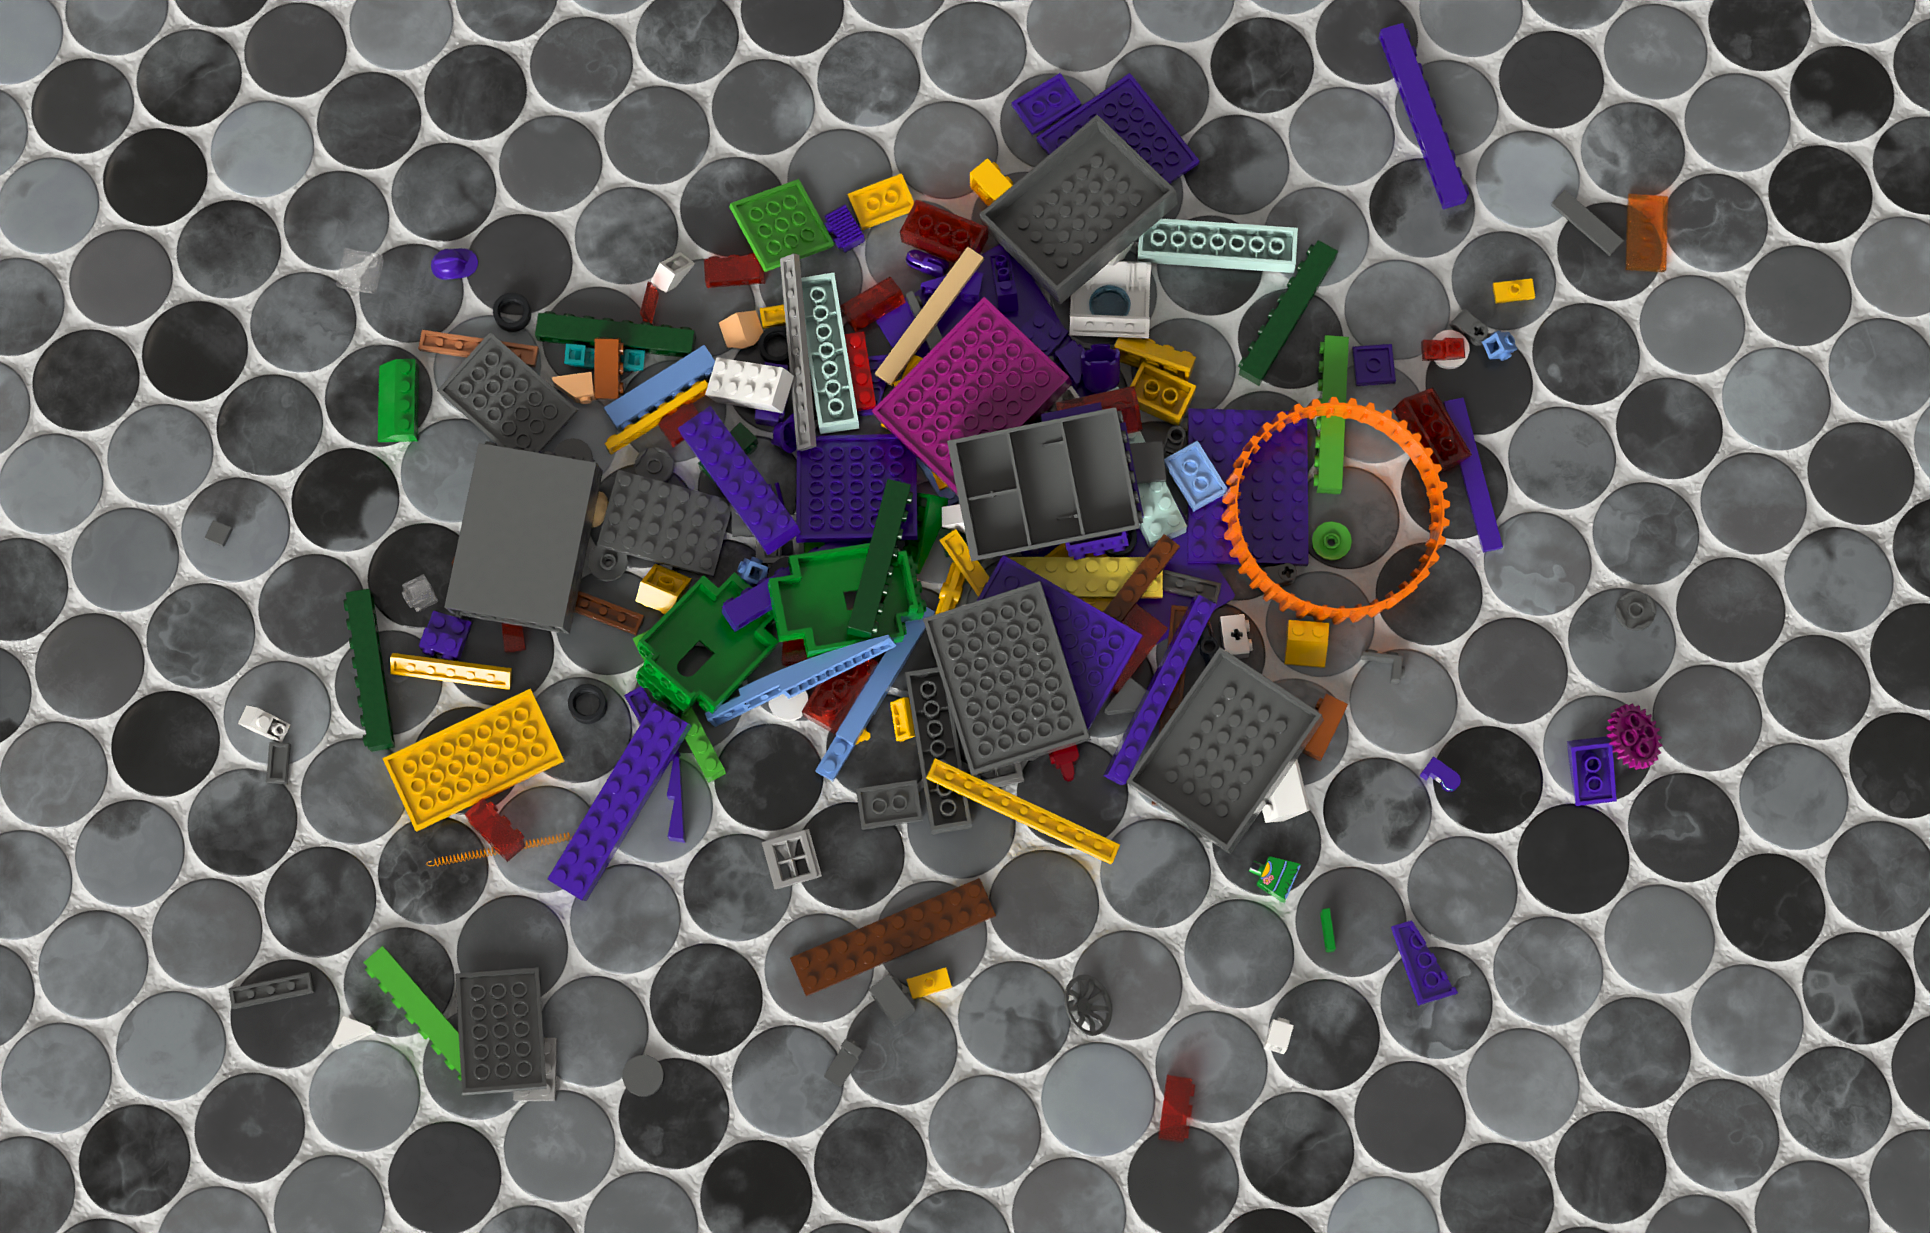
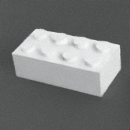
M716 357L705 395L717 403L783 413L794 375L782 367Z

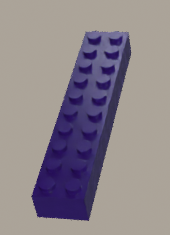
M653 703L547 880L582 901L588 900L691 729V724Z

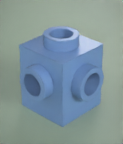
M1496 331L1490 334L1489 338L1482 341L1489 359H1501L1503 361L1512 356L1511 353L1517 350L1515 339L1510 332Z
M751 557V560L744 558V561L740 562L737 572L738 576L753 587L754 584L767 577L769 567L762 565L763 560Z

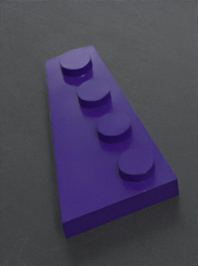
M1413 921L1392 926L1391 929L1418 1006L1456 995L1458 993L1455 987H1452L1448 976L1438 965L1436 957L1426 946L1424 938Z

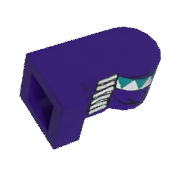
M1434 756L1420 775L1425 780L1430 776L1440 783L1447 792L1455 791L1461 782L1460 776Z

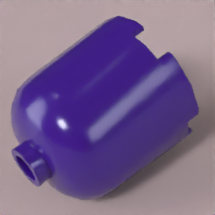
M1109 344L1091 345V349L1087 351L1083 349L1080 353L1084 386L1089 391L1099 395L1116 388L1120 382L1119 349H1110Z

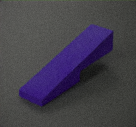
M674 756L667 791L668 799L674 800L668 839L685 843L681 760L679 757Z

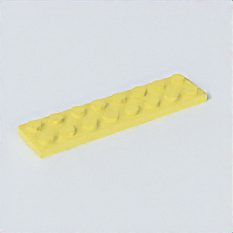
M1008 557L1078 598H1114L1145 559V557H1086L1074 560V557ZM1163 570L1141 598H1163Z

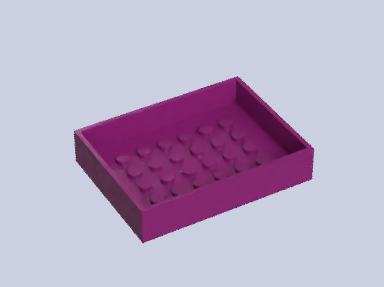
M983 297L872 412L890 432L958 496L947 441L1034 424L1041 417V414L1045 413L1072 385V382L1063 370Z

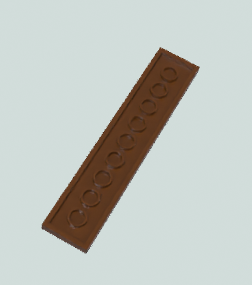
M980 878L795 955L790 959L805 995L809 996L994 918L996 915Z

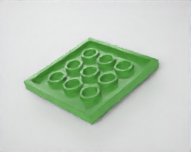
M799 179L732 202L729 206L764 272L780 267V259L791 254H798L800 259L834 246L831 236Z

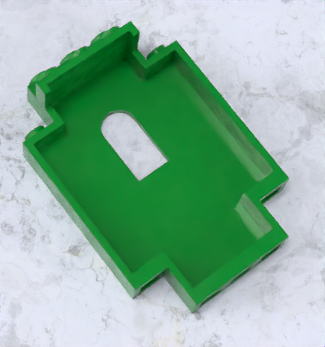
M870 543L789 556L788 566L790 575L770 578L768 581L779 642L803 638L807 657H813L869 640L847 634L852 610H847L844 592L858 590ZM906 551L898 552L897 558L891 561V565L894 566L891 578L887 577L886 584H889L887 595L883 601L882 614H877L876 621L879 622L877 633H872L871 639L889 635L895 643L903 642L904 635H907L905 623L902 622L922 619L924 612H926L925 600H921L920 595L922 593L921 581H917L916 576L918 574L917 562H913L912 556H907Z
M735 572L719 588L703 575L638 642V652L645 658L643 666L637 671V682L643 688L647 687L656 700L663 701L667 705L668 710L674 715L682 717L697 701L704 711H709L713 714L778 645L779 641L766 630L775 621L773 609L734 632L721 613L723 603L732 597L734 599L737 598L748 587L752 589ZM700 641L713 653L712 657L694 675L690 677L682 676L677 670V664Z

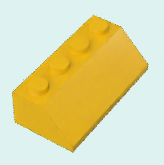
M1118 337L1114 350L1116 348L1119 349L1121 363L1139 368L1143 361L1189 382L1196 360L1192 353L1174 350L1169 345L1161 346L1155 344V341L1148 338L1143 340L1140 338Z

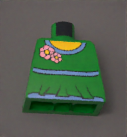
M1269 856L1265 865L1253 860L1249 872L1260 876L1257 882L1259 888L1285 903L1301 864Z

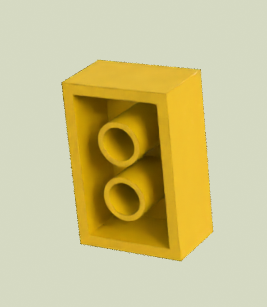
M1142 361L1125 396V401L1128 405L1174 426H1179L1195 395L1196 385Z

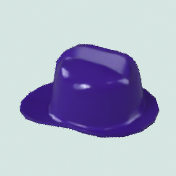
M465 248L441 250L431 261L433 274L442 280L468 277L478 267L477 256L471 250Z
M794 413L774 427L773 439L771 440L773 445L783 448L787 453H792L797 449Z

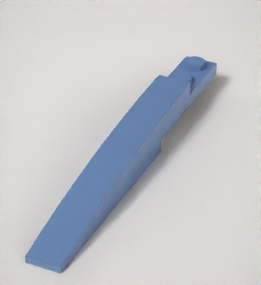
M926 607L923 618L934 615L935 611ZM923 618L905 622L907 635H904L903 642L896 643L897 646L886 651L838 729L836 737L816 768V773L834 782L859 737L862 735L873 714L875 715L924 633L926 627Z
M885 635L801 661L739 688L741 696L731 698L713 714L709 711L706 712V718L714 727H717L782 694L790 699L897 645L889 635Z

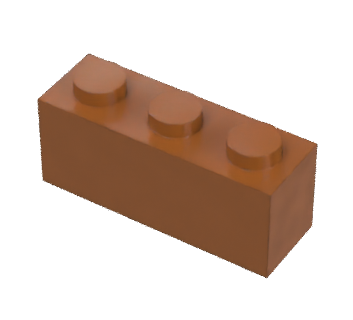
M595 338L594 398L618 399L621 397V394H624V382H621V374H624V363L621 362V355H624V343H621V338Z
M1328 694L1325 695L1324 699L1319 698L1315 709L1322 714L1324 721L1302 751L1303 754L1321 762L1348 706L1347 703Z

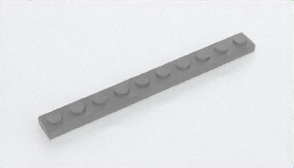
M791 254L781 258L780 265L790 373L794 375L791 389L796 446L798 451H805L816 447L800 257L798 254Z

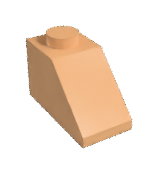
M592 372L552 377L554 386L576 403L589 404L596 400L594 398V377Z

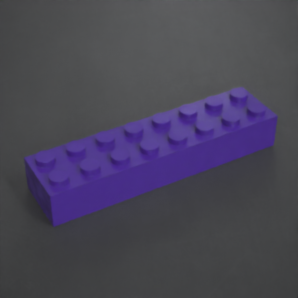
M711 406L677 428L685 442L767 555L801 533L797 523Z

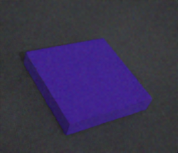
M1392 344L1352 347L1356 386L1396 383Z

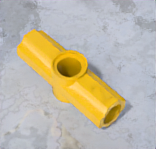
M953 562L950 565L946 582L942 585L935 615L956 608V605L960 602L965 577Z

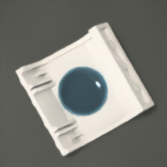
M1119 261L1114 266L1107 264L1071 295L1069 335L1149 338L1151 262Z

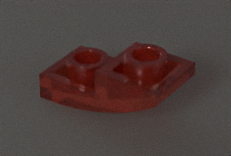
M1464 338L1424 339L1421 341L1422 361H1444L1465 358Z

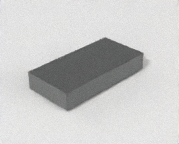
M269 742L266 783L288 784L290 743Z

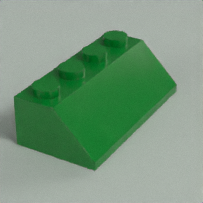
M395 359L379 366L378 442H417L419 365L416 359Z

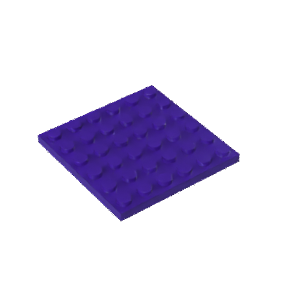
M1131 73L1036 137L1037 142L1049 156L1098 115L1169 184L1197 166L1200 162Z
M894 434L816 436V447L805 451L797 450L796 523L801 533L796 536V543L871 541L887 479L911 485L910 492H913L911 504L907 503L905 508L909 512L906 522L901 523L900 528L904 529L901 540H918L916 456Z

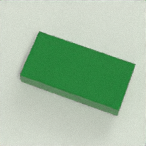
M1330 908L1322 909L1320 917L1325 950L1327 953L1334 952L1336 946Z

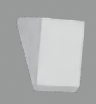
M343 1016L332 1045L335 1049H340L376 1032L371 1026Z

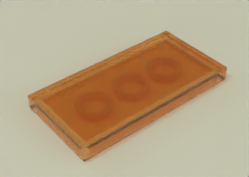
M1628 194L1626 270L1666 271L1668 196Z

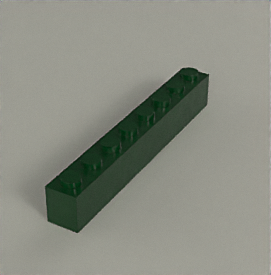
M1319 240L1315 246L1313 244L1310 245L1306 253L1308 255L1305 261L1302 260L1296 269L1298 274L1296 277L1292 276L1287 284V287H1289L1287 292L1281 293L1277 300V303H1279L1276 310L1272 308L1267 317L1269 319L1267 325L1263 324L1257 334L1259 335L1256 342L1252 341L1248 348L1250 353L1247 358L1243 357L1238 365L1240 368L1239 375L1260 386L1337 258L1338 251Z
M551 311L538 313L535 337L540 342L586 345V347L595 348V338H621V343H624V351L625 349L645 350V354L681 358L694 351L696 341L695 330L689 327H680L679 329L672 328V326L666 324L653 326V324L648 322L635 324L630 320L617 322L611 318H603L602 320L595 319L592 316H583L582 318L575 317V315L569 313L556 315V313Z
M887 479L849 620L847 634L871 639L872 633H877L879 622L876 621L877 614H882L884 603H881L882 596L887 595L889 584H886L887 577L891 578L894 569L891 561L892 558L896 559L899 547H895L897 540L901 541L904 529L900 528L901 523L907 520L909 511L905 510L907 503L911 504L913 492H910V484Z
M370 588L346 592V599L343 602L345 611L349 613L346 623L348 630H351L352 637L349 638L351 650L354 649L355 657H352V665L354 669H357V676L354 679L356 688L360 690L357 700L359 708L362 707L363 715H360L361 725L365 727L366 732L363 735V742L365 747L368 746L371 752L395 748L373 592Z

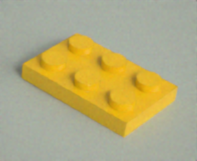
M902 173L848 193L849 201L861 230L916 210V205Z

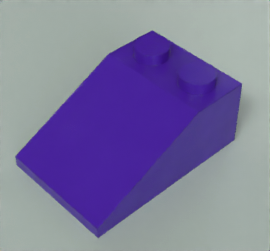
M1607 736L1567 741L1576 806L1617 802L1612 745H1609L1611 740Z

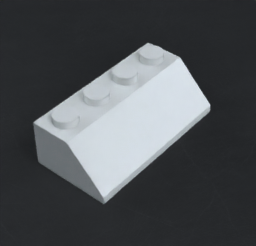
M1298 759L1262 809L1265 823L1285 821L1310 810Z

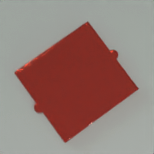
M652 282L647 283L640 310L643 321L651 324L659 297L656 286Z

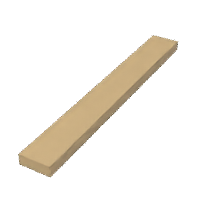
M969 247L966 248L875 372L876 376L889 385H893L984 261L983 256Z

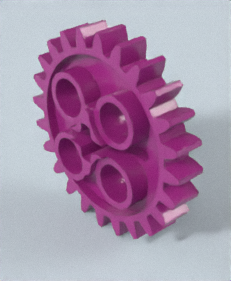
M1625 704L1614 709L1615 712L1610 714L1612 718L1607 720L1611 725L1606 728L1610 731L1607 737L1612 739L1609 745H1614L1615 747L1612 752L1618 753L1617 759L1623 758V765L1628 763L1629 768L1635 767V770L1644 769L1655 764L1654 761L1659 759L1657 755L1661 754L1658 748L1662 747V744L1658 740L1662 739V737L1657 735L1660 729L1655 728L1656 721H1651L1652 715H1646V709L1641 710L1640 705L1634 706V704Z

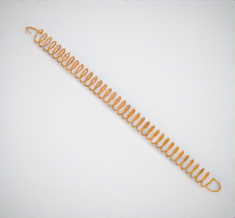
M560 833V841H559V842H561V839H562V841H563V838H562L561 833ZM556 834V841H555V839H554V842H555V843H557V839H558L557 834ZM537 838V845H536V847H538V843H539V845H540V842H539V839H538V838ZM480 849V856H479V854H478V851L476 850V854H477V856H478L479 858H481V854H482L481 849ZM469 851V859H468V857H467V855H466V852H465V860H464V861H466V858H467V860H470V857H471L470 851Z

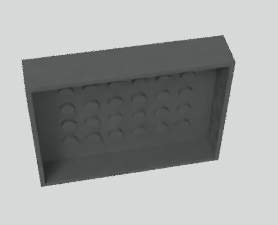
M1096 115L979 215L983 228L1061 304L1103 269L1113 258L1123 252L1177 206L1178 201L1176 190L1111 127Z
M1040 581L923 618L972 776L976 777L1091 740L1043 585Z
M1219 647L1126 782L1130 787L1231 855L1324 719L1322 714Z

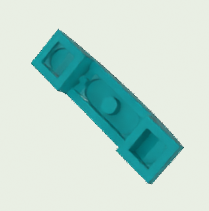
M566 344L564 364L594 370L595 349L586 348V345ZM625 349L624 355H621V362L624 363V372L644 370L645 350Z

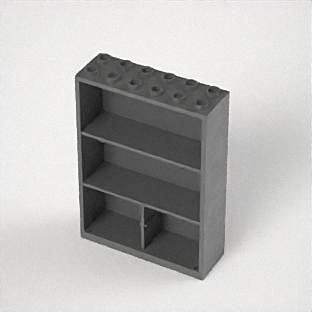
M1117 407L947 441L971 561L1140 528V524L1143 523L1141 510L1137 511L1136 503H1139L1137 490L1133 491L1132 483H1135L1134 471H1129L1128 463L1132 461L1130 451H1125L1124 443L1128 442L1126 431H1121L1120 423L1124 422L1122 410L1117 411Z
M485 441V444L479 443L444 608L455 615L570 634L603 470L591 458L578 460L575 459V456L567 454L560 457L555 456L556 453L544 451L542 454L536 453V450L531 448L518 450L513 445L506 444L504 447L497 446V443Z

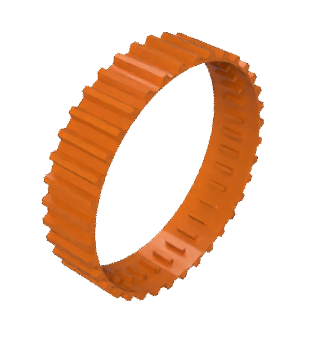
M1331 397L1327 403L1323 404L1317 398L1313 399L1305 408L1299 403L1294 405L1288 414L1281 411L1271 423L1266 422L1256 435H1253L1242 449V453L1232 465L1234 470L1226 480V484L1230 488L1222 497V502L1227 504V509L1221 515V519L1228 523V530L1224 533V539L1231 540L1233 549L1229 554L1231 557L1238 558L1241 564L1238 572L1240 574L1247 573L1251 579L1249 586L1252 589L1259 587L1264 592L1263 600L1266 602L1273 599L1279 603L1280 611L1284 612L1287 609L1295 611L1296 618L1302 619L1306 615L1312 616L1314 622L1331 619L1334 625H1339L1346 618H1350L1355 623L1367 614L1372 618L1385 608L1389 610L1417 588V585L1430 574L1428 568L1438 561L1440 556L1436 551L1445 544L1446 538L1442 536V532L1450 523V520L1444 517L1445 510L1450 507V501L1445 500L1443 491L1448 488L1447 482L1440 481L1438 473L1442 470L1440 464H1433L1430 458L1433 450L1431 448H1424L1419 442L1422 437L1420 433L1412 434L1407 430L1408 422L1405 420L1398 423L1392 419V412L1387 409L1384 413L1376 411L1374 403L1371 402L1366 407L1357 405L1355 398H1350L1347 403H1339L1337 397ZM1315 416H1326V418L1338 416L1343 417V419H1354L1385 433L1411 458L1420 472L1427 489L1426 493L1430 502L1429 513H1431V524L1429 525L1430 538L1425 544L1427 546L1426 553L1419 559V562H1421L1419 568H1415L1409 574L1412 578L1408 583L1404 581L1398 586L1401 591L1396 594L1391 591L1385 595V600L1379 602L1378 599L1370 602V605L1363 607L1362 604H1357L1354 608H1345V606L1330 608L1327 607L1328 605L1318 606L1312 604L1309 600L1303 601L1295 597L1293 593L1286 592L1278 583H1274L1267 576V573L1258 566L1257 560L1249 552L1248 543L1245 542L1242 535L1243 527L1239 523L1238 515L1240 514V509H1238L1237 503L1241 496V492H1238L1239 483L1241 484L1245 478L1242 475L1244 467L1247 468L1251 463V460L1248 459L1251 452L1256 454L1261 448L1258 443L1263 439L1267 442L1272 437L1271 433L1273 431H1282L1286 424L1291 422L1297 424L1300 419L1309 418L1311 420Z

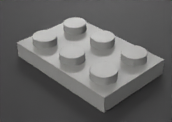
M543 1038L547 1089L513 1091V1101H556L557 1038Z

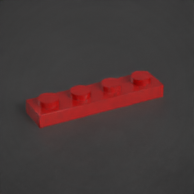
M864 331L844 334L857 411L874 409L876 401Z

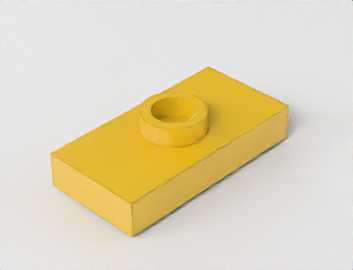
M1532 278L1496 282L1492 285L1495 304L1535 299Z
M784 304L760 308L763 329L786 325Z
M902 697L890 702L896 741L902 742L915 737L909 697Z
M946 967L906 979L913 1000L952 988Z

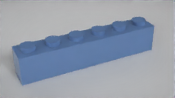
M705 345L608 404L604 407V410L617 431H624L627 425L640 420L643 415L655 409L657 410L658 406L674 399L678 393L684 392L688 388L691 389L694 383L704 378H710L715 360Z

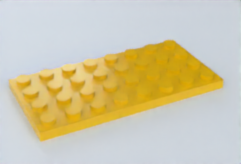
M531 688L382 758L416 832L565 761Z

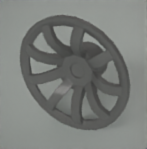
M1078 975L1071 979L1066 987L1064 998L1065 1008L1070 1021L1083 1034L1089 1036L1102 1034L1109 1027L1112 1017L1111 1001L1106 989L1096 978L1090 975ZM1081 980H1087L1089 982L1088 988L1085 991V993L1084 985ZM1075 983H1077L1079 987L1078 994L1077 992L1071 989ZM1094 985H1096L1100 992L1095 996L1089 998L1094 989ZM1069 995L1073 996L1074 999L1069 1001ZM1104 997L1106 1006H1093L1092 1003ZM1093 1012H1106L1107 1014L1105 1021L1102 1017ZM1092 1019L1098 1021L1101 1028L1095 1030V1023ZM1085 1020L1090 1026V1031L1081 1027Z

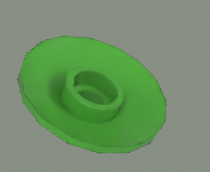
M1333 521L1319 525L1312 537V545L1315 552L1323 559L1331 561L1339 560L1346 556L1352 544L1351 534L1348 529L1341 523ZM1333 540L1335 544L1333 546L1328 545V541Z

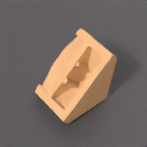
M756 310L737 312L719 322L727 348L744 349L753 346L759 341L763 333Z

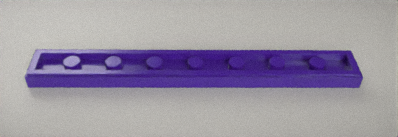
M1464 397L1444 401L1443 404L1482 553L1502 549L1503 545Z

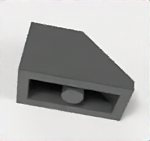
M1129 678L1105 708L1104 713L1113 715L1135 712L1146 689Z

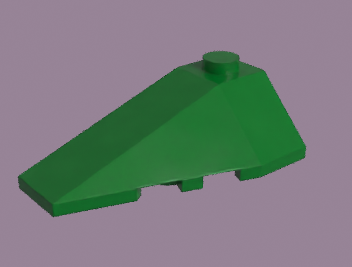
M917 493L918 540H905L906 545L903 547V551L907 552V556H912L913 562H917L918 574H920L942 526V507L948 505L949 498Z

